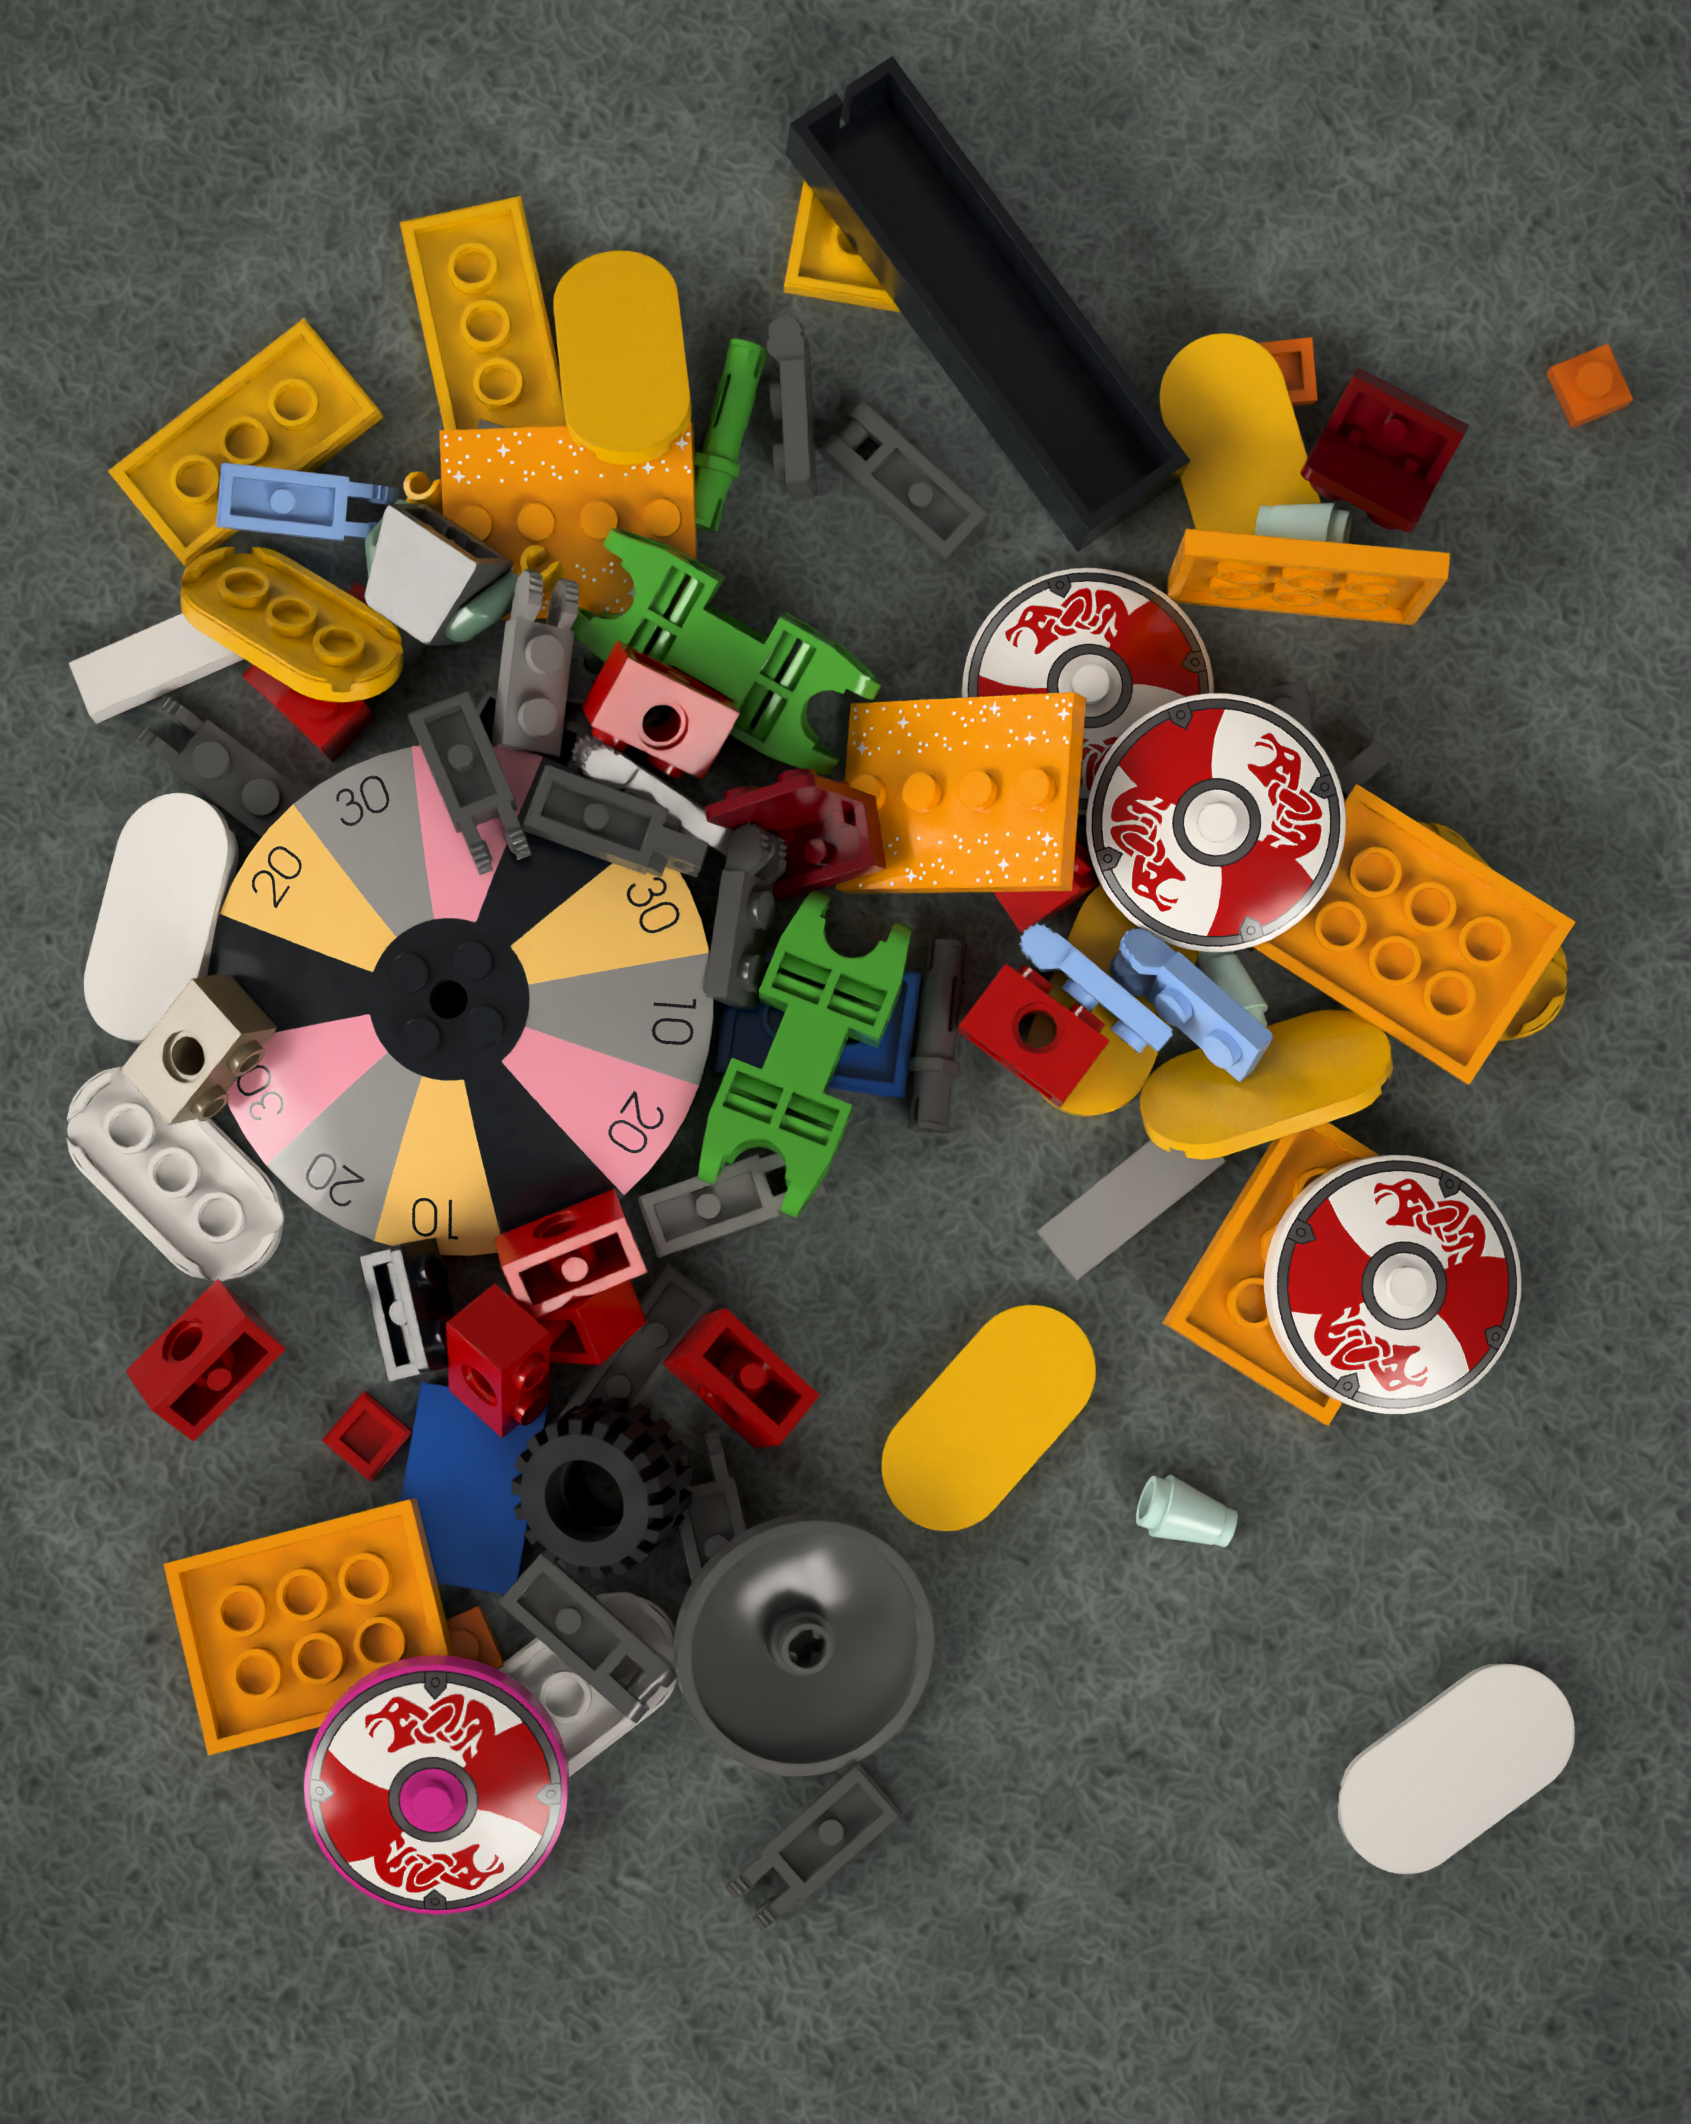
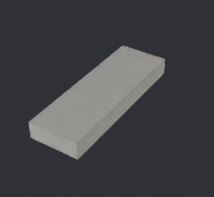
M1150 1140L1038 1229L1036 1233L1072 1278L1078 1281L1223 1165L1226 1160L1223 1156L1203 1160L1186 1158L1184 1151L1175 1150L1170 1147V1152Z

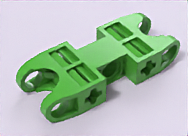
M611 528L603 545L613 554L623 559L621 566L629 572L634 582L635 596L633 603L625 613L611 614L602 611L600 615H597L578 606L577 617L570 629L574 631V636L603 662H606L617 640L647 654L658 632L663 628L649 656L673 668L677 667L732 699L740 715L729 733L731 736L772 759L801 769H813L818 774H832L840 759L834 752L818 742L821 736L812 729L807 719L809 699L821 691L833 690L844 694L846 689L864 698L874 700L882 686L879 678L838 641L788 612L779 617L769 637H766L711 605L726 576L674 546L633 532ZM691 576V579L688 582L673 612H670L682 588L684 587L688 577ZM800 639L803 643L783 677L780 673ZM770 691L774 692L756 727L752 726Z
M815 890L808 895L781 935L758 992L760 1003L785 1012L764 1066L760 1069L731 1058L709 1112L698 1171V1180L715 1186L725 1164L732 1165L737 1156L745 1150L755 1147L770 1149L778 1153L786 1164L785 1180H787L786 1186L788 1189L780 1212L794 1218L799 1217L831 1169L853 1113L852 1104L826 1095L848 1037L879 1048L901 993L912 933L911 927L895 922L887 942L880 940L875 949L867 955L857 958L841 956L832 950L825 937L826 919L824 918L831 896Z

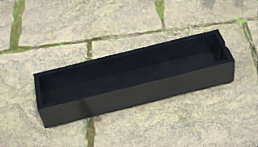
M893 56L846 86L844 102L835 93L790 123L786 155L1077 552L1178 483L1191 460ZM842 119L846 125L839 129L840 120Z

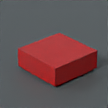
M363 1391L322 1441L369 1482H373L409 1440L413 1430L370 1393Z

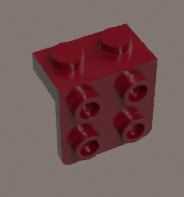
M1357 367L1325 429L1305 461L1300 474L1305 480L1310 482L1311 487L1318 494L1331 500L1338 501L1343 499L1364 510L1368 518L1378 526L1388 530L1400 529L1404 532H1413L1469 425Z
M803 768L783 772L777 777L778 783L763 788L745 786L728 790L723 794V801L705 807L706 821L709 823L733 829L734 831L742 823H755L765 831L774 833L785 840L784 845L788 847L786 848L788 855L785 856L787 861L786 870L772 884L774 885L773 897L775 901L780 902L812 892L813 890L816 891L887 869L876 796L850 787L847 781H832L818 776L813 769Z

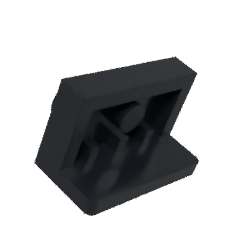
M430 1238L394 1245L390 1249L360 1256L388 1381L391 1382L448 1368L446 1323L454 1317V1312L447 1286V1267L440 1255L437 1239Z

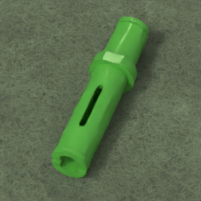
M730 339L725 366L711 408L710 419L700 453H694L697 528L713 533H718L722 511L732 480H738L741 466L737 464L739 451L752 412L762 369H764L766 358L768 357L767 349L746 340Z

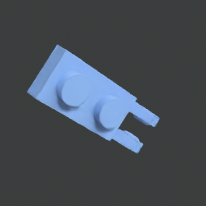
M221 463L216 527L344 542V537L365 540L368 533L378 522L357 523L346 521L348 498L368 501L371 504L388 505L395 503L399 499V489L382 485L349 482V477Z
M1036 923L1035 926L1029 925V929L1023 930L1024 934L1020 936L1022 941L1019 945L1023 948L1021 952L1023 955H1026L1027 960H1032L1033 965L1042 973L1062 972L1069 979L1061 988L1088 1011L1091 1012L1099 1004L1113 1015L1117 1022L1111 1027V1030L1140 1054L1148 1045L1158 1053L1173 1035L1171 1033L1172 1028L1057 932L1052 933L1051 927L1047 928L1045 924L1041 926Z
M1141 927L1138 929L1132 928L1131 931L1127 930L1120 941L1119 950L1121 952H1116L1115 957L1111 960L1110 977L1120 983L1131 995L1146 996V1000L1156 1008L1164 1021L1179 1028L1204 1051L1207 1058L1214 1065L1225 1069L1241 1083L1257 1067L1273 1039V1033L1179 951L1176 953L1159 937L1155 938L1153 932L1150 933L1148 929L1143 930Z

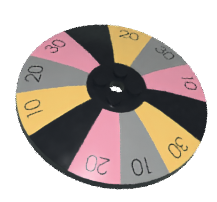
M419 745L381 754L348 767L320 783L295 802L267 830L250 852L235 877L219 913L207 976L229 973L278 1027L263 1046L265 1055L260 1063L248 1073L239 1076L226 1093L229 1095L227 1102L246 1139L265 1165L289 1190L314 1210L340 1226L376 1242L394 1246L436 1238L440 1255L474 1256L498 1253L494 1239L496 1236L614 1188L620 1200L655 1167L672 1145L686 1122L701 1089L712 1050L716 1022V1000L706 997L707 994L704 993L711 945L703 916L684 874L666 867L662 877L651 875L647 872L644 875L523 831L531 855L517 860L515 854L510 851L504 837L505 830L500 817L476 826L481 839L486 841L493 859L491 863L493 870L479 875L462 832L456 833ZM492 746L515 799L517 810L514 812L522 829L545 765H550L588 779V777L578 771L546 757L526 751L508 750ZM449 980L460 983L468 996L465 1010L459 1016L452 1019L441 1015L434 1003L437 988Z

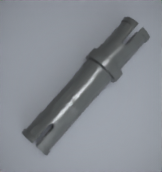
M930 939L926 941V964L920 1004L918 1043L915 1057L909 1059L908 1072L914 1074L911 1110L907 1129L924 1133L949 1132L952 1078L958 1077L960 1071V1063L954 1061L957 1026L959 1025L963 966L967 951V944L962 941L951 939Z

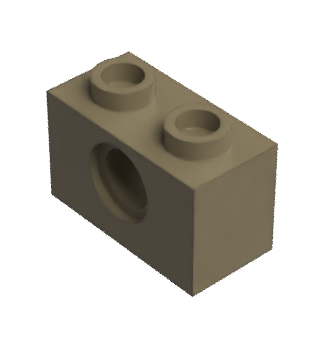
M229 973L193 978L120 1070L169 1125L195 1119L201 1122L206 1121L216 1115L229 1100V1095L226 1092L237 1078L248 1073L260 1063L265 1055L263 1046L278 1027ZM202 1048L204 1050L205 1060L202 1055Z

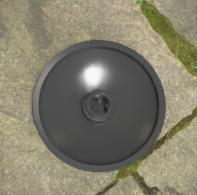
M819 1514L791 1515L763 1522L744 1531L719 1549L704 1565L687 1591L680 1608L674 1636V1664L679 1688L687 1707L708 1738L727 1755L750 1768L765 1773L795 1777L814 1776L848 1767L872 1754L890 1740L904 1725L919 1702L928 1681L934 1653V1626L929 1601L922 1584L905 1559L887 1541L860 1524L843 1518Z

